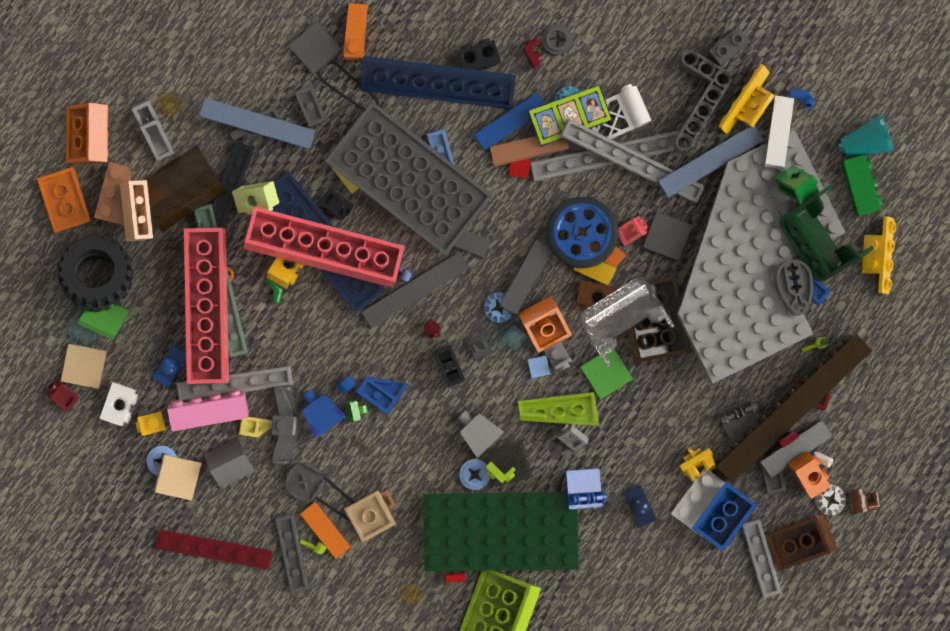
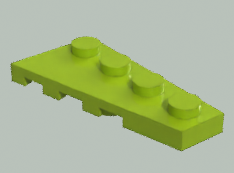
M594 392L518 401L520 421L599 426Z

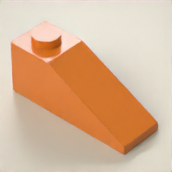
M349 3L344 44L345 60L363 61L368 4Z

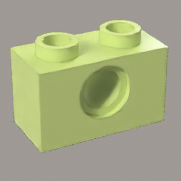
M273 181L244 185L232 191L238 213L246 212L247 215L253 213L254 206L271 211L273 206L279 204Z

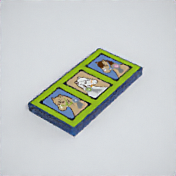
M600 84L527 111L540 147L564 139L560 134L568 119L589 129L612 121Z

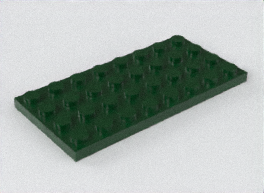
M567 492L423 494L424 571L579 569L578 509L568 510Z

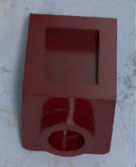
M535 38L526 42L525 47H523V52L533 70L541 66L540 61H542L539 52L533 50L540 46L542 41L541 39L535 40Z
M59 379L50 384L46 393L53 402L67 412L79 398L75 392L65 386Z

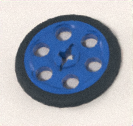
M574 197L559 204L550 215L546 227L547 242L553 254L561 262L576 268H590L605 261L613 253L619 237L618 224L612 211L604 203L590 197ZM592 210L595 214L594 218L586 219L583 215L584 211ZM573 213L576 219L574 222L568 223L565 220V215ZM599 224L605 225L607 228L606 233L598 234L596 226ZM581 228L583 230L588 228L586 231L587 236L584 237L583 235L577 237L579 233L578 229ZM562 230L567 231L569 234V238L565 241L558 238V233ZM590 243H599L600 250L592 252L589 249ZM573 245L580 246L581 253L579 255H573L570 252V248Z

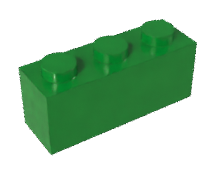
M865 154L843 160L841 166L856 217L880 211V206L883 204L880 195H877L875 190L877 182L875 177L871 176L872 164L870 159L866 158Z

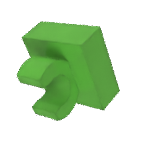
M357 401L345 404L348 423L361 420L360 414L368 413L367 406L358 407Z

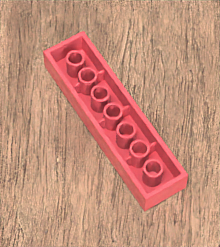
M255 206L244 242V249L391 288L395 285L405 247Z
M184 229L187 384L229 383L226 229Z

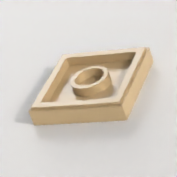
M68 344L61 382L99 389L107 351Z
M163 454L154 492L192 500L201 463Z
M378 490L344 508L362 543L396 525Z

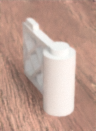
M631 84L621 88L622 92L604 100L608 108L609 103L617 99L620 105L618 113L608 110L610 114L616 116L613 126L601 123L597 128L593 126V131L598 133L601 125L609 127L611 131L607 138L613 139L652 121L637 86L632 87ZM618 117L626 119L629 127L623 130L615 128Z

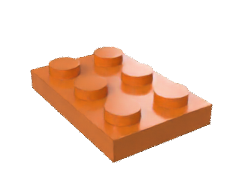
M75 167L37 178L55 234L92 222Z

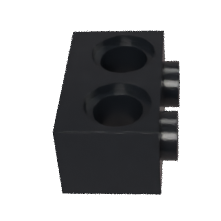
M489 38L479 41V44L475 46L471 44L461 46V50H458L461 66L465 69L483 70L501 64L495 41H490ZM487 48L491 49L493 51V55L491 57H485L482 54L483 50ZM467 54H472L475 57L472 63H467L464 60Z

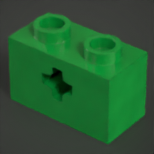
M794 165L774 177L780 192L800 204L819 192L817 187L818 181L815 176L806 173L803 169H799Z

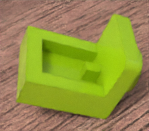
M491 461L485 466L488 469L486 473L493 480L497 478L501 483L504 481L508 483L515 476L513 473L515 469L513 467L504 475Z

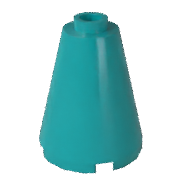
M882 115L877 116L841 139L842 143H839L842 155L846 154L847 157L894 151Z

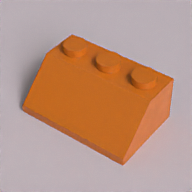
M85 103L66 106V163L97 164L107 162L108 105Z

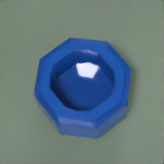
M348 376L337 385V388L341 393L348 392L354 387L355 381L351 376Z

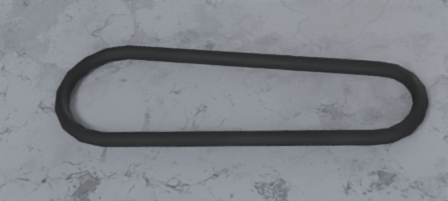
M334 61L327 63L336 65L361 87V83ZM322 69L319 70V78L325 85L333 89L335 92H337L338 94L352 102L354 105H356L363 111L366 110L357 102H355L354 100L340 92L338 89L327 83L321 76ZM366 91L376 100V103L379 106L378 98L372 92Z
M322 473L324 479L328 483H330L335 489H337L351 503H355L354 500H352L346 493H344L339 487H337L331 480H329ZM315 497V499L323 503L325 506L339 514L347 521L351 522L347 516L333 508L331 505H329L319 497Z

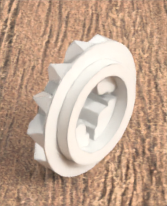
M830 485L829 488L815 496V503L820 512L826 515H835L840 513L845 507L846 497L841 488L836 485ZM834 493V500H836L838 504L831 503L828 506V501L823 496L831 497V495H833Z

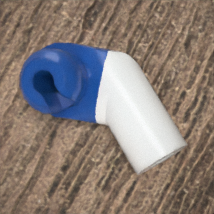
M820 452L810 453L811 456L816 455L821 464L830 467L833 463L832 458Z

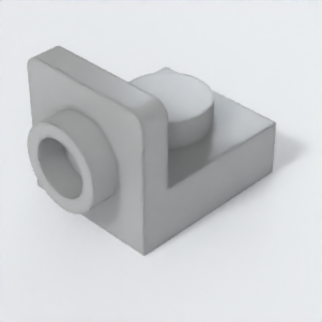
M561 341L544 350L554 370L559 369L561 372L570 367L569 362L572 360Z
M562 423L559 428L558 439L573 451L588 443L589 438L575 428L576 424Z

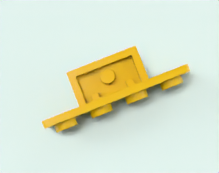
M760 64L755 69L749 82L742 88V92L737 100L732 103L728 113L721 119L719 128L725 134H729L738 120L754 127L773 99L774 95L771 92L761 88V85L770 73L763 64Z
M886 216L883 219L882 235H864L863 251L870 246H873L874 249L865 255L862 260V273L880 274L878 292L882 294H889V290L892 287L890 272L893 269L891 258L895 246L893 233L896 230L894 218Z

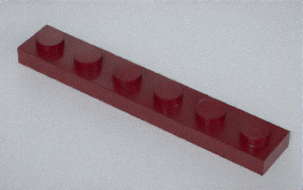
M161 529L158 530L155 545L156 549L269 570L273 551Z

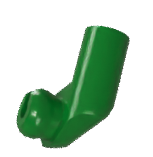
M266 277V285H269L273 290L271 301L280 303L284 287Z

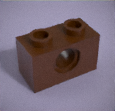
M581 280L576 304H579L581 309L591 310V307L599 308L598 312L609 314L610 311L615 309L619 288ZM593 293L601 294L602 301L600 303L592 301L591 296Z

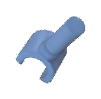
M399 266L398 271L402 273L400 279L409 283L412 273Z

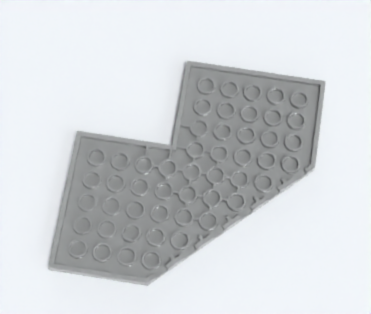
M795 130L789 133L784 170L765 167L768 143L728 161L724 169L723 178L719 184L717 196L701 239L700 248L683 294L681 306L677 313L711 384L813 335L804 314L795 316L785 307L777 292L774 281L775 272L780 264L799 256L780 228L779 221L782 216L800 205V203L780 192L774 177L794 165L799 169H803L806 173L815 176L818 181L817 187L819 192L824 189ZM823 194L820 196V199L824 204V210L817 218L831 239H834L846 232L827 194ZM797 302V305H795L794 307L795 309H798L800 312L801 308Z

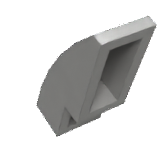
M149 98L131 106L156 160L159 161L174 154L173 148Z

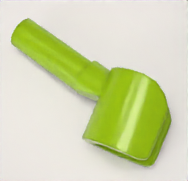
M827 337L817 338L815 343L801 348V351L806 352L815 348H827L829 344L821 345V340Z
M300 540L301 545L312 549L317 554H324L327 550V547L321 542L315 546L307 541Z

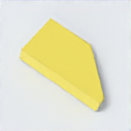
M255 417L241 419L239 435L260 437L272 428V420Z

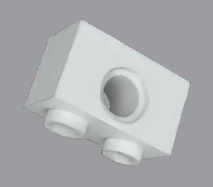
M112 382L100 419L119 426H124L125 423L128 424L132 415L129 412L131 405H135L138 398L137 390ZM119 399L125 403L122 410L116 408V402Z

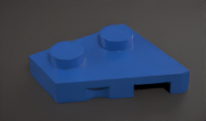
M367 377L356 391V394L385 415H388L408 387V384Z

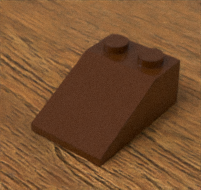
M824 513L766 535L779 571L838 550Z

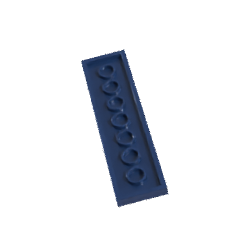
M363 56L361 90L512 109L516 75Z
M289 171L274 183L279 204L273 206L271 211L334 227ZM320 269L356 314L386 290L383 285Z

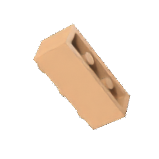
M147 180L128 181L120 184L126 242L153 238Z

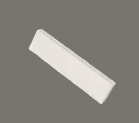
M775 95L765 167L784 170L794 98Z

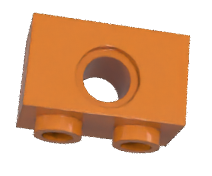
M805 451L788 463L800 486L811 499L830 487L827 481L829 476L823 468L820 469L819 465H821V462L816 455L811 456L808 451Z

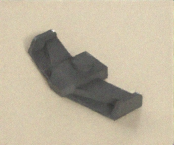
M273 386L279 415H272L271 434L278 435L270 463L289 464L298 433L301 431V420L298 417L292 387Z

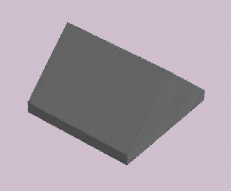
M238 437L204 453L209 471L220 488L255 471Z

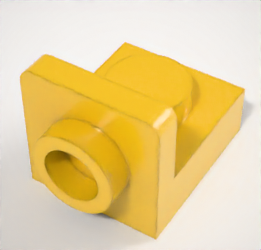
M162 411L137 417L136 428L142 436L167 430Z

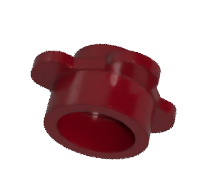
M428 320L427 324L424 325L429 338L439 337V332H441L440 326L436 321Z

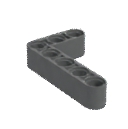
M687 50L683 53L679 65L684 71L707 84L708 87L673 143L674 151L678 154H685L690 150L732 80L728 71L693 50ZM684 58H692L693 64H687ZM701 67H707L710 73L703 74ZM717 77H723L726 80V84H720ZM707 93H714L716 100L709 99ZM698 109L706 110L707 115L701 116L698 113ZM688 125H695L697 127V131L691 132L688 129ZM684 140L687 143V147H680L678 141Z

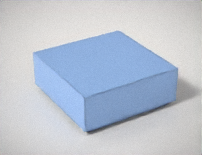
M547 356L528 360L531 378L550 375Z

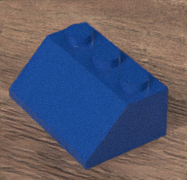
M725 482L692 529L719 550L724 551L757 504Z

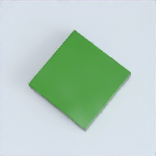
M114 304L110 305L111 309L106 311L105 308H99V312H94L92 308H89L80 317L78 325L113 340L128 317L129 310Z
M614 347L580 367L600 400L633 380Z

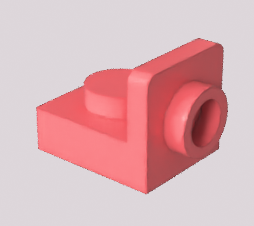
M638 216L618 227L619 238L624 246L648 233L646 222Z

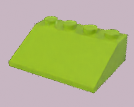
M495 570L481 571L460 631H526L541 588Z

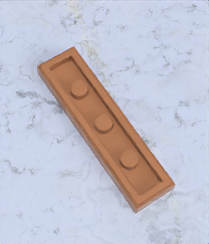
M538 136L490 147L494 167L569 149L567 139L563 137L541 145Z

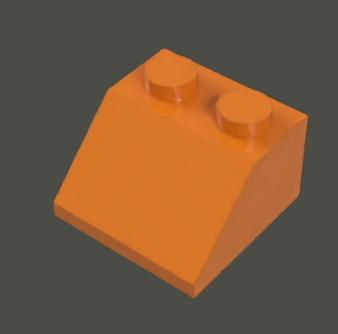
M552 296L518 313L538 353L572 336Z

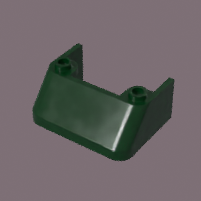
M831 184L782 216L779 221L780 228L802 261L810 268L812 276L820 282L826 281L874 249L873 246H870L857 254L850 245H843L837 248L818 220L817 216L824 210V204L820 196L833 188Z

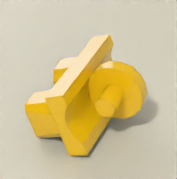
M691 447L687 448L689 454L683 457L685 462L679 465L684 476L687 475L691 481H695L701 476L697 470L701 466H704L707 472L716 468L714 456L710 448L703 452L700 448L695 451Z

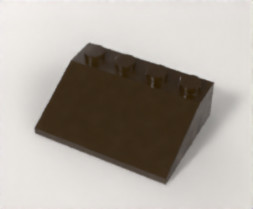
M197 145L145 179L147 180L150 216L161 232H164L226 191Z
M676 276L619 288L634 363L692 352L689 338L677 316L682 302Z

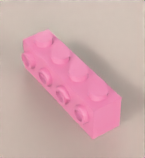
M239 390L229 391L225 395L215 393L203 399L202 397H193L190 401L186 402L176 400L171 402L167 409L172 431L245 419L249 415L245 391L240 392Z

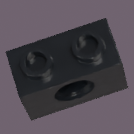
M451 345L433 352L448 388L466 381Z

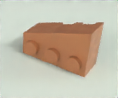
M109 162L94 218L124 226L120 184L132 181L131 169L129 167Z

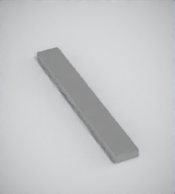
M571 119L567 120L560 134L561 137L659 185L657 183L659 180L674 172ZM694 182L676 194L696 204L705 186Z
M678 130L619 144L645 157L674 152L673 143L680 132ZM678 141L679 146L683 148L682 141ZM586 150L530 162V167L535 182L609 166L615 163Z

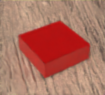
M523 159L511 162L509 176L527 179L531 160Z
M464 572L446 575V583L466 581Z

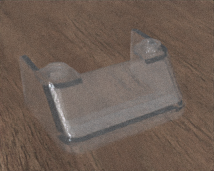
M645 277L634 279L586 309L580 316V320L595 349L608 367L612 366L606 354L615 349L617 345L615 337L646 317L651 322H659L665 318L671 328L675 326Z

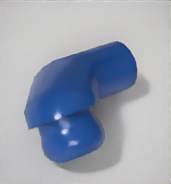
M790 89L789 98L799 99L806 109L814 107L815 100L807 90Z

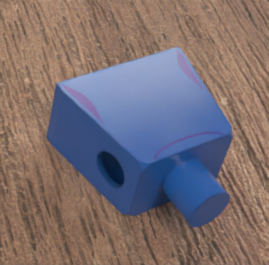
M310 390L302 396L308 404L302 412L316 438L347 417L325 394L317 398L313 391Z

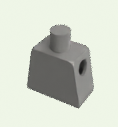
M464 411L457 418L465 426L460 433L477 458L504 433L481 414H478L473 419L467 411Z

